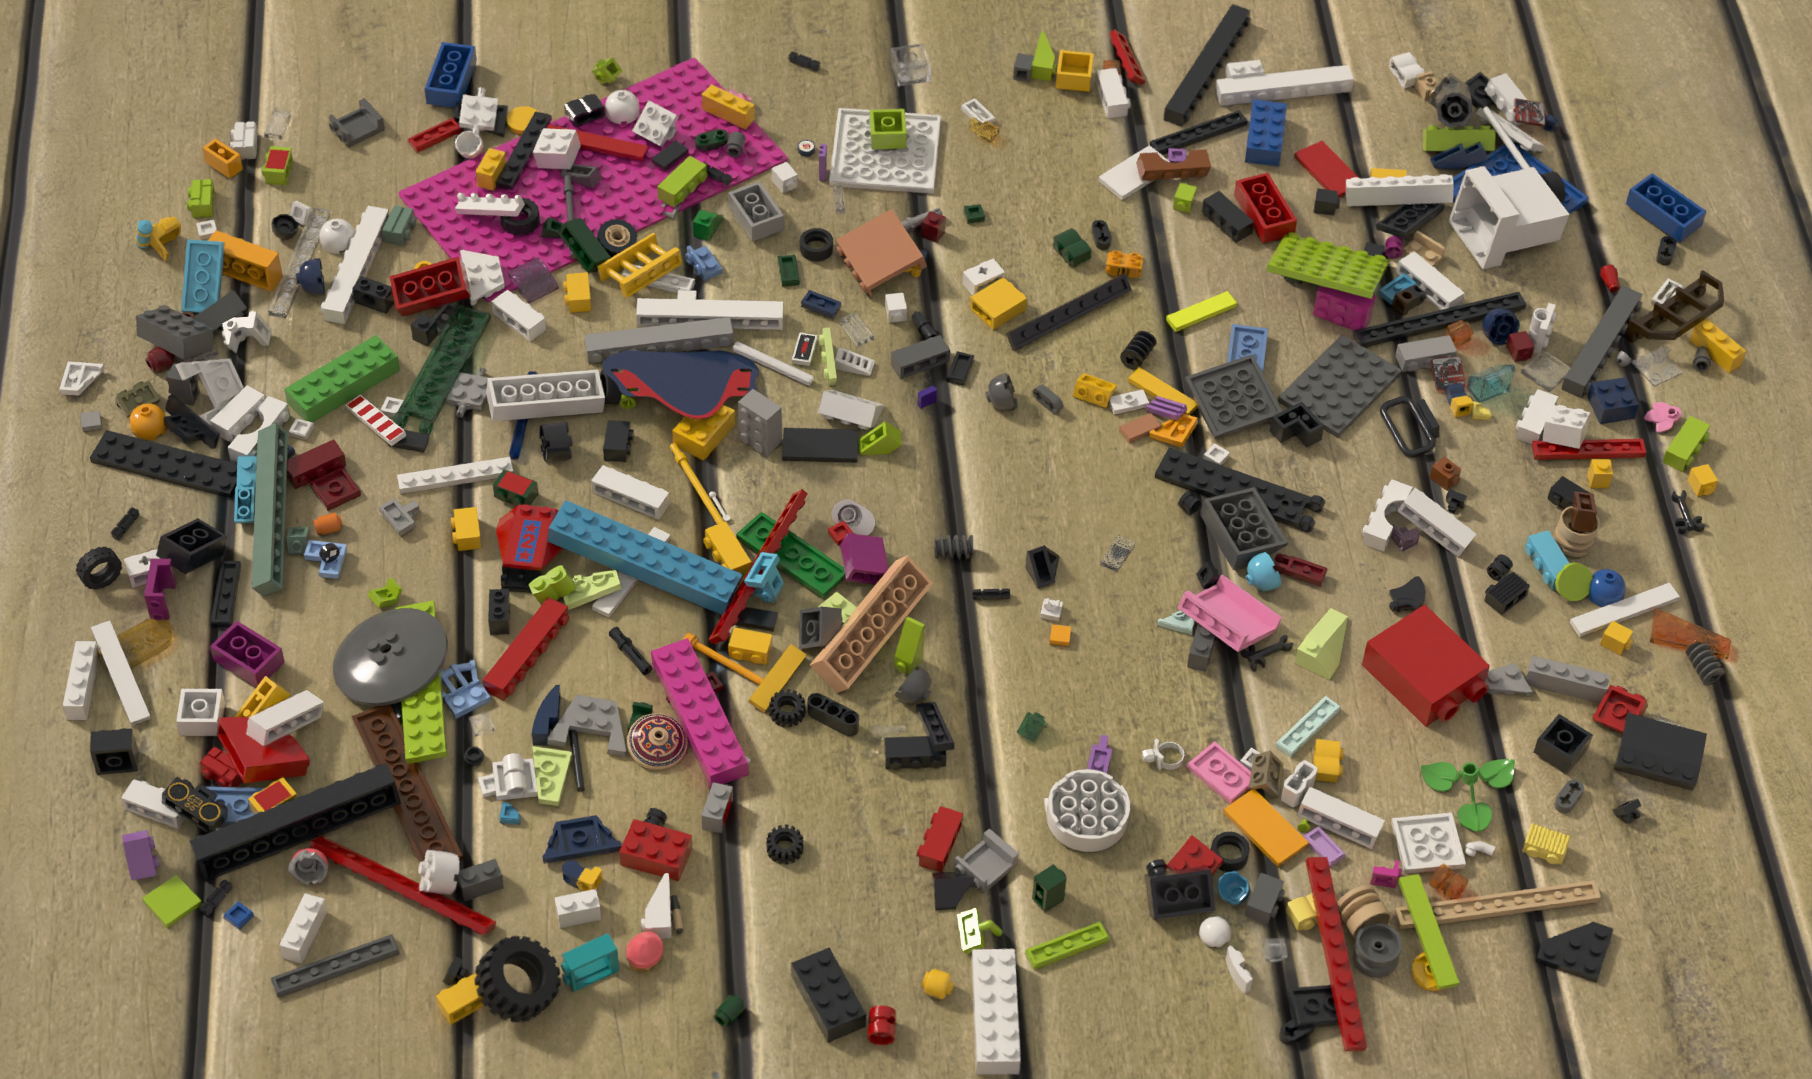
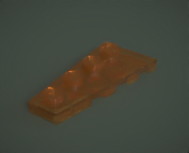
M1655 608L1650 636L1651 643L1686 650L1691 644L1696 642L1707 643L1710 645V650L1714 652L1713 656L1728 659L1731 639Z

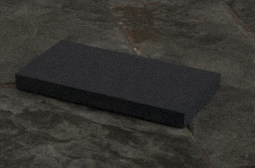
M1442 203L1402 204L1378 222L1376 230L1407 239L1444 211L1445 205Z
M784 428L782 461L857 463L858 430Z

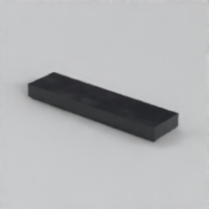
M221 561L210 622L211 627H230L232 624L242 566L241 561Z
M936 702L916 704V711L934 751L955 750V743Z

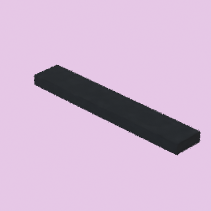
M1238 110L1152 140L1149 145L1158 153L1164 155L1168 153L1169 148L1181 149L1247 126L1248 120Z

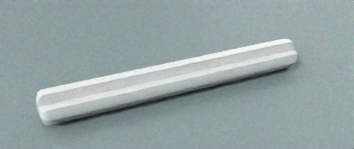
M736 342L733 346L734 352L805 385L811 386L814 381L812 375L745 344Z

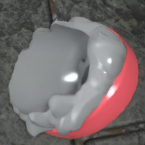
M301 849L292 856L288 871L305 885H310L311 883L321 884L328 872V860L322 852L316 849Z

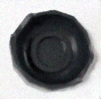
M280 214L273 218L271 229L276 237L282 240H289L298 232L299 223L294 217L288 214Z

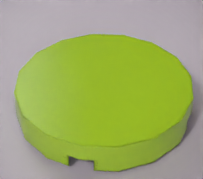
M1572 562L1566 564L1556 576L1555 585L1557 592L1569 601L1582 600L1589 594L1590 582L1593 578L1591 571L1580 563Z

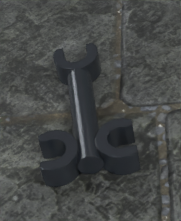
M1682 490L1681 496H1678L1673 491L1671 499L1673 502L1678 503L1683 518L1676 519L1675 526L1681 525L1678 533L1684 534L1687 529L1688 531L1695 530L1696 532L1704 531L1705 524L1699 525L1702 521L1701 516L1694 517L1692 521L1685 502L1686 491Z
M1283 635L1279 642L1255 652L1256 647L1252 644L1249 646L1250 651L1243 649L1240 651L1242 657L1247 658L1248 662L1251 663V670L1256 672V664H1260L1262 668H1265L1266 661L1263 657L1279 650L1291 651L1293 643L1285 644L1288 636Z

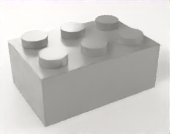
M760 181L728 192L729 209L752 242L784 230V215Z
M752 389L738 401L739 439L753 447L757 452L768 457L782 444V407Z

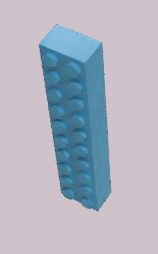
M567 500L562 504L548 530L547 541L721 615L724 614L741 583V573Z

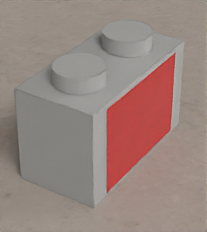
M713 782L702 813V829L718 833L723 832L733 802L732 786Z

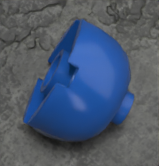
M1601 569L1592 575L1593 578L1590 582L1588 594L1590 596L1589 600L1592 603L1604 607L1623 600L1626 585L1623 577L1618 572L1610 569Z

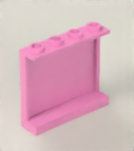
M1224 575L1220 576L1215 586L1196 595L1189 590L1184 592L1178 609L1237 652L1274 634L1282 619L1280 615Z

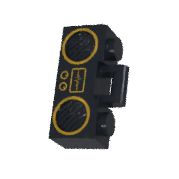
M176 777L162 793L163 805L207 833L218 829L226 821L228 809L221 801H214L217 798V794L202 784H199L194 789L190 781Z

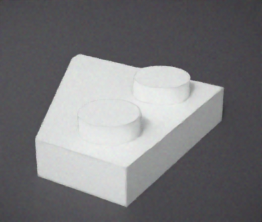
M68 361L59 388L60 394L79 396L104 371V365Z

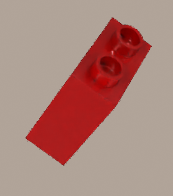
M1426 605L1421 606L1366 643L1362 666L1425 727L1437 719H1440L1442 722L1449 721L1458 712L1461 703L1466 700L1475 703L1488 691L1489 686L1485 682L1490 665Z

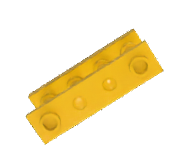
M653 232L600 264L597 268L600 281L603 282L612 277L620 283L622 296L628 298L683 263L680 250L674 247L666 252L658 246L656 234ZM655 252L660 257L651 260L646 255ZM640 260L646 265L638 269L632 264ZM624 268L632 273L625 278L618 273Z

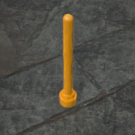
M687 633L683 640L689 639L693 649L700 651L758 685L764 680V678L701 644L697 636L692 633Z

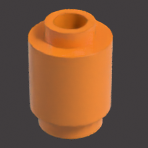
M336 513L323 515L313 520L317 535L322 534L323 536L338 532L340 527L343 526L341 516H336Z

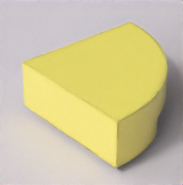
M1473 401L1471 410L1472 420H1491L1490 410L1481 406L1480 403Z

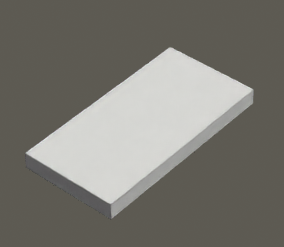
M1150 145L1100 175L1098 181L1119 199L1127 198L1152 182L1140 180L1136 164L1140 153H1153L1157 151ZM1158 153L1161 158L1168 161L1165 157Z

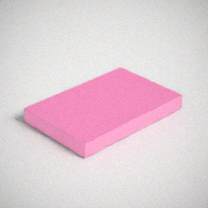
M1213 742L1187 764V769L1229 804L1235 802L1250 789L1251 771L1216 742Z

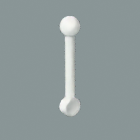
M710 492L709 498L715 502L723 516L724 522H730V516L724 512L716 498V493Z

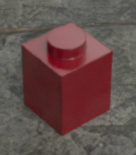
M930 211L922 221L921 237L938 243L945 233L946 217Z
M1526 331L1509 334L1506 345L1514 362L1526 361L1532 358L1535 346Z

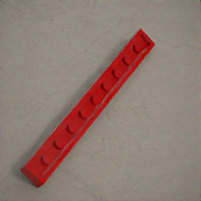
M803 489L795 492L790 497L708 639L712 644L724 642L729 637V630L739 619L737 616L745 609L748 597L756 590L755 587L747 586L745 579L761 552L774 554L780 548V541L788 534L790 524L797 519L796 514L798 510L806 503L805 498L808 493ZM760 569V571L758 572V574L762 575V574H763V570Z
M324 836L311 841L309 848L322 852L326 857L332 859L334 863L344 865L350 868L352 872L362 874L368 877L370 881L384 885L388 890L397 891L403 894L405 898L413 899L419 902L421 906L431 908L437 911L439 915L449 917L455 920L457 924L473 929L475 933L485 935L495 929L496 921L442 894L420 891L419 883Z
M1308 857L1305 862L1344 1051H1365L1367 1044L1328 857Z

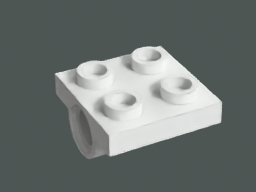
M648 101L632 131L663 147L666 140H671L677 130L675 123L679 116Z
M1548 303L1547 309L1538 308L1533 312L1528 335L1535 346V353L1541 354L1542 348H1546L1548 345L1549 337L1547 335L1551 336L1554 326L1551 323L1555 322L1557 315L1554 312L1555 304Z
M512 753L506 755L502 762H492L497 800L538 796L533 759H523L520 754Z

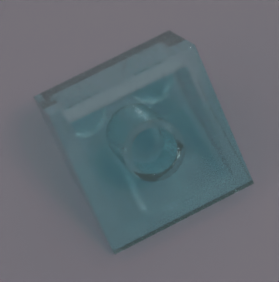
M1500 364L1495 367H1489L1482 372L1474 373L1469 376L1467 390L1478 403L1509 392L1515 366Z

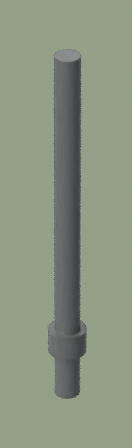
M566 175L564 177L565 186L563 187V192L566 196L567 221L574 220V187L571 176ZM570 250V257L575 259L576 257Z

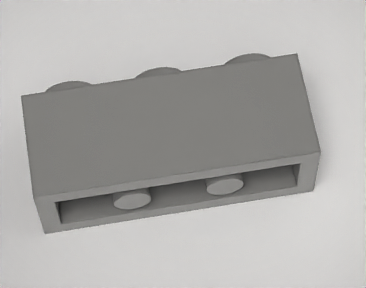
M1449 335L1398 344L1395 357L1402 372L1432 368L1434 367V359L1456 357L1457 350Z

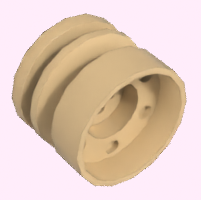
M1572 506L1567 507L1561 513L1553 538L1563 554L1570 557L1585 556L1590 552L1599 530V519L1596 516L1592 532H1578L1572 528Z
M1371 885L1356 887L1347 892L1337 902L1339 915L1347 923L1346 926L1355 939L1360 929L1372 923L1388 925L1391 921V914L1384 903L1380 902V897Z

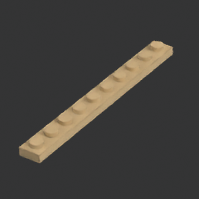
M1595 880L1433 902L1430 905L1437 924L1595 903L1600 902L1601 896ZM1408 907L1395 908L1394 913L1399 929L1415 928Z

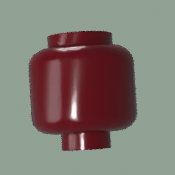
M156 347L147 353L145 361L151 371L161 373L172 367L175 356L160 347Z

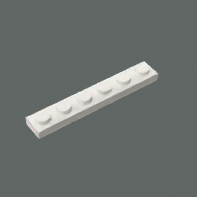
M510 457L399 474L397 478L400 494L496 479L504 469L513 472Z

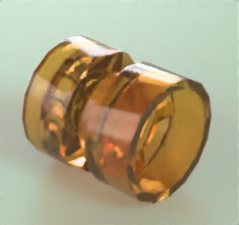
M1443 863L1433 874L1429 886L1438 892L1444 891V896L1450 900H1455L1463 893L1469 880L1460 873L1454 874V869Z

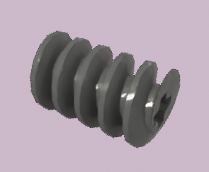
M939 535L938 539L936 540L935 538L934 541L935 559H938L940 553L943 559L946 558L947 554H949L951 559H953L955 554H957L958 559H961L962 554L965 555L966 559L969 558L970 554L973 556V535H970L968 540L965 535H962L961 540H959L957 535L954 536L953 540H951L950 535H947L945 540L942 535Z
M1696 642L1686 649L1685 653L1704 685L1715 683L1725 673V670L1721 668L1720 662H1717V657L1713 656L1714 652L1710 650L1709 644Z

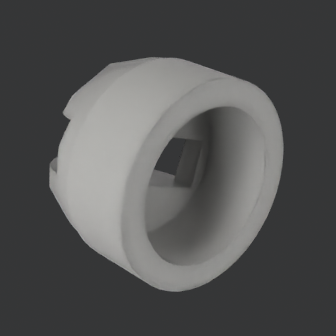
M1620 351L1615 358L1616 364L1621 362L1620 367H1625L1632 361L1623 351Z

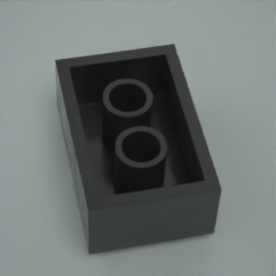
M197 518L160 536L156 556L160 559H171L173 567L182 573L188 574L223 556L228 536Z
M1207 866L1145 874L1149 915L1153 919L1216 911L1211 869Z

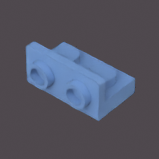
M690 245L687 246L686 260L689 264H692L695 273L700 275L703 281L723 274V268L706 246L693 250Z

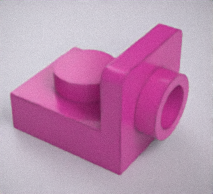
M1395 860L1393 869L1374 866L1370 884L1395 888L1397 880L1402 876L1399 860Z

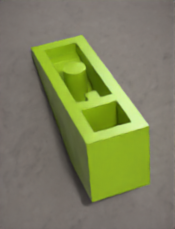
M1041 31L1032 63L1031 78L1051 81L1052 75H1056L1057 65L1055 64V56L1046 34Z
M910 617L905 619L894 660V668L908 675L915 669L917 664L920 665L923 661L925 624Z

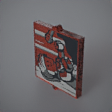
M1518 98L1514 99L1515 108L1513 112H1515V122L1540 127L1545 126L1546 113L1544 112V103Z
M1445 356L1444 358L1431 359L1436 391L1445 390L1446 385L1462 383L1463 387H1466L1461 356Z

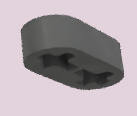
M1041 384L1033 389L1035 399L1050 412L1056 414L1063 409L1062 400L1045 385Z
M1569 780L1556 797L1555 809L1560 813H1569L1581 798L1584 785L1579 780ZM1571 789H1577L1573 792V794L1570 793ZM1565 799L1568 800V803H1566V804H1564V805L1561 804V803H1563V802L1565 801Z

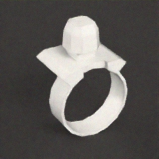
M1155 738L1153 750H1144L1142 758L1145 762H1154L1155 760L1159 771L1162 768L1174 770L1182 765L1184 750L1179 744L1174 742H1165L1159 746V740ZM1164 748L1176 749L1181 753L1182 760L1175 764H1167L1163 762L1164 756L1159 751Z

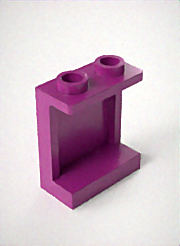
M151 558L144 594L150 620H170V613L163 591L164 589H176L177 582L171 559Z

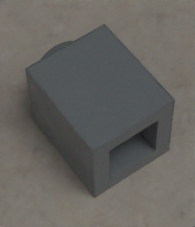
M1017 53L1013 72L1014 80L1030 82L1033 55Z

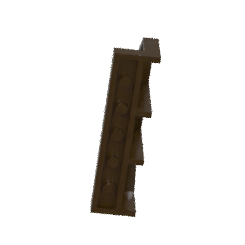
M1702 270L1699 279L1684 289L1677 287L1675 295L1664 303L1655 302L1654 309L1638 321L1633 318L1630 319L1627 340L1634 343L1643 337L1651 340L1677 339L1723 307L1724 293L1722 282ZM1706 284L1711 285L1718 292V301L1711 306L1697 299L1706 293ZM1687 305H1692L1701 313L1688 322L1677 315L1681 309ZM1667 320L1679 326L1675 331L1654 330L1658 325Z

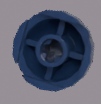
M320 258L305 261L300 266L299 273H296L297 284H301L302 289L306 293L318 295L325 292L323 268Z
M1505 308L1491 310L1484 317L1482 323L1484 335L1490 342L1496 345L1507 344L1505 341L1508 340L1509 334L1518 333L1520 327L1517 316Z

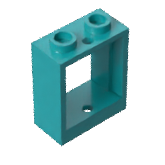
M608 933L562 954L563 963L560 964L564 972L562 978L565 985H570L573 992L619 972L618 949Z

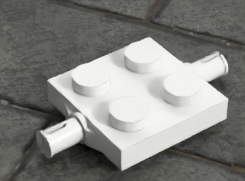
M481 87L478 88V96L463 95L459 127L469 128L476 135H479V132L483 130L494 131L498 99L485 97L486 89L482 88L481 93Z

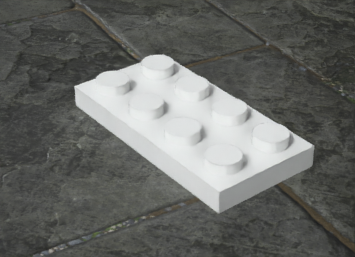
M1479 108L1476 114L1480 116V120L1486 124H1491L1482 112L1483 108ZM1491 111L1511 141L1521 143L1520 147L1527 151L1530 150L1534 153L1536 151L1543 152L1546 147L1545 145Z

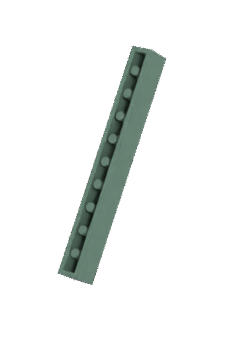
M277 423L259 430L257 440L251 585L252 589L263 597L283 589L288 432Z

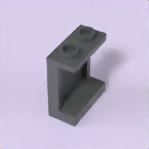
M365 98L359 100V109L339 119H336L333 115L329 116L330 130L333 133L335 132L340 141L344 142L348 147L385 130L383 117Z

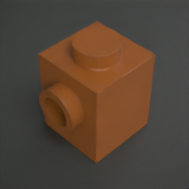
M1444 456L1432 466L1429 478L1447 491L1450 487H1455L1459 483L1461 468Z

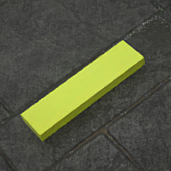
M1226 291L1166 316V321L1177 332L1237 307V302Z

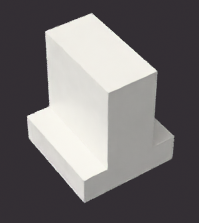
M1485 166L1466 170L1449 223L1482 269L1500 266L1506 252L1560 240L1570 214L1534 167L1491 176Z

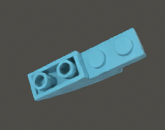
M241 456L237 459L234 523H254L257 456Z

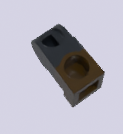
M1414 284L1396 293L1391 307L1401 316H1404L1408 313V310L1422 304L1427 297V293Z

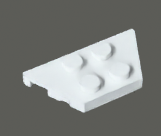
M460 250L471 291V305L477 304L476 300L483 296L487 298L494 292L505 288L499 257Z

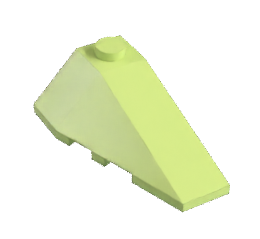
M1330 608L1299 646L1295 663L1330 680L1339 667L1348 616Z

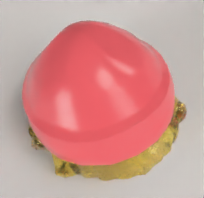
M642 932L634 936L626 949V957L631 969L638 972H651L656 964L661 963L663 960V942L653 932Z

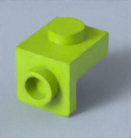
M388 578L385 587L370 590L368 597L378 608L395 605L398 603L402 588L393 578Z

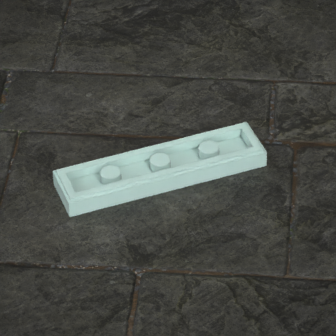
M1325 696L1276 742L1275 747L1292 758L1340 712L1341 706Z

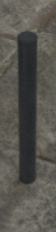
M569 730L576 788L578 792H583L585 786L578 735L576 730Z

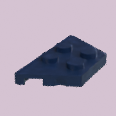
M597 815L555 822L553 834L548 841L547 850L542 856L543 864L620 851L622 844L612 836V832L602 824Z

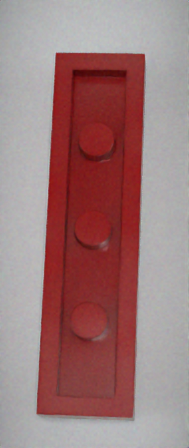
M1114 29L1110 33L1111 42L1118 51L1117 55L1123 62L1122 66L1128 73L1127 77L1132 83L1136 82L1141 86L1146 81L1128 41L1123 34Z

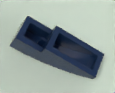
M1481 142L1465 149L1461 143L1430 158V161L1434 168H1461L1483 162L1488 159V156Z
M555 685L536 713L532 728L533 745H549L547 742L550 729H554L559 722L560 685Z

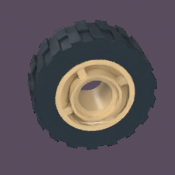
M620 219L605 221L600 226L597 235L598 241L611 258L637 242L635 228L630 223Z

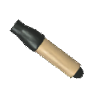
M672 895L670 897L675 931L681 934L683 931L681 908L677 895Z

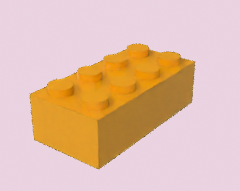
M215 231L208 239V241L225 243L223 275L270 292L283 279L279 253L219 231Z

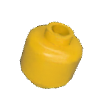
M932 969L930 972H926L922 988H924L926 995L942 1000L947 994H952L955 983L951 982V974L938 969Z

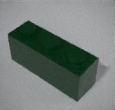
M582 218L570 220L563 224L558 234L588 274L598 271L597 266L611 258Z

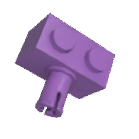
M148 830L122 835L131 881L156 876V868L160 866L158 856H153L152 849H155L153 836L149 837Z

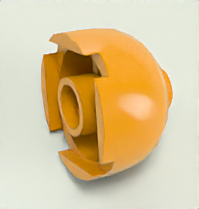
M147 403L137 406L129 417L131 433L139 439L147 441L156 440L157 436L160 434L164 435L168 429L164 425L166 414L155 404Z

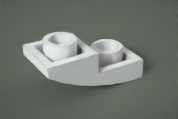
M1229 946L1226 955L1227 966L1234 982L1245 994L1251 990L1253 978L1247 970L1243 969L1245 959L1241 952Z

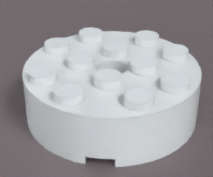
M1090 769L1073 771L1066 774L1063 779L1053 785L1048 798L1047 823L1052 834L1067 847L1083 852L1101 851L1113 846L1125 833L1130 812V801L1125 788L1114 781L1112 776Z

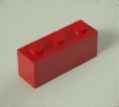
M940 806L938 812H934L932 815L931 828H927L925 832L924 845H920L917 851L919 866L937 872H943L963 825V813Z

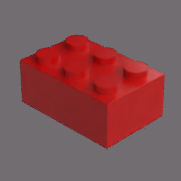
M633 819L619 851L620 865L663 877L665 873H669V879L679 882L693 849L692 835Z

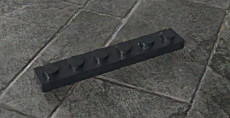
M535 111L498 176L496 187L513 191L533 155L543 128L547 129L551 123L552 115Z

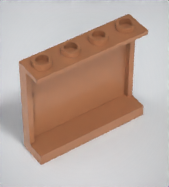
M892 209L836 239L838 247H836L840 257H845L844 262L847 268H852L853 271L851 273L856 281L860 280L861 283L859 285L864 293L867 292L870 297H873L871 293L873 288L911 267L918 265L921 270L927 267L923 255Z

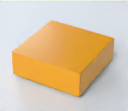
M1052 625L1050 644L1069 646L1071 627Z

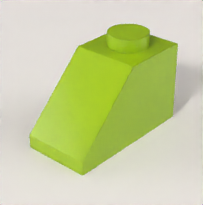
M886 421L858 439L860 454L862 456L890 454L902 445L901 431Z

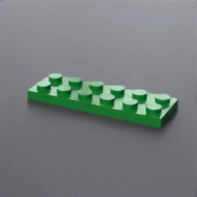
M761 511L736 534V538L756 553H759L776 521ZM790 530L780 541L781 546L778 551L774 553L778 554L780 558L777 564L779 569L823 599L846 578L844 567Z

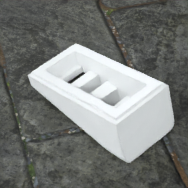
M843 348L838 349L835 358L836 370L871 376L875 364L874 360Z

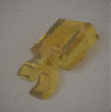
M973 117L969 121L971 125L968 129L976 132L977 136L988 142H991L1000 133V128L987 120L982 123Z

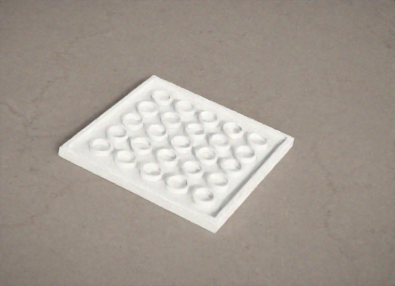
M838 108L829 186L934 194L941 115L905 113L906 148L871 149L870 110Z

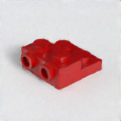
M1610 685L1592 719L1596 723L1623 733L1627 713L1643 716L1648 707L1647 700L1640 694L1635 693L1633 695L1621 686L1615 687Z

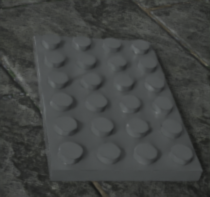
M1342 334L1278 396V402L1288 408L1303 402L1322 422L1324 430L1339 438L1401 375L1402 370Z

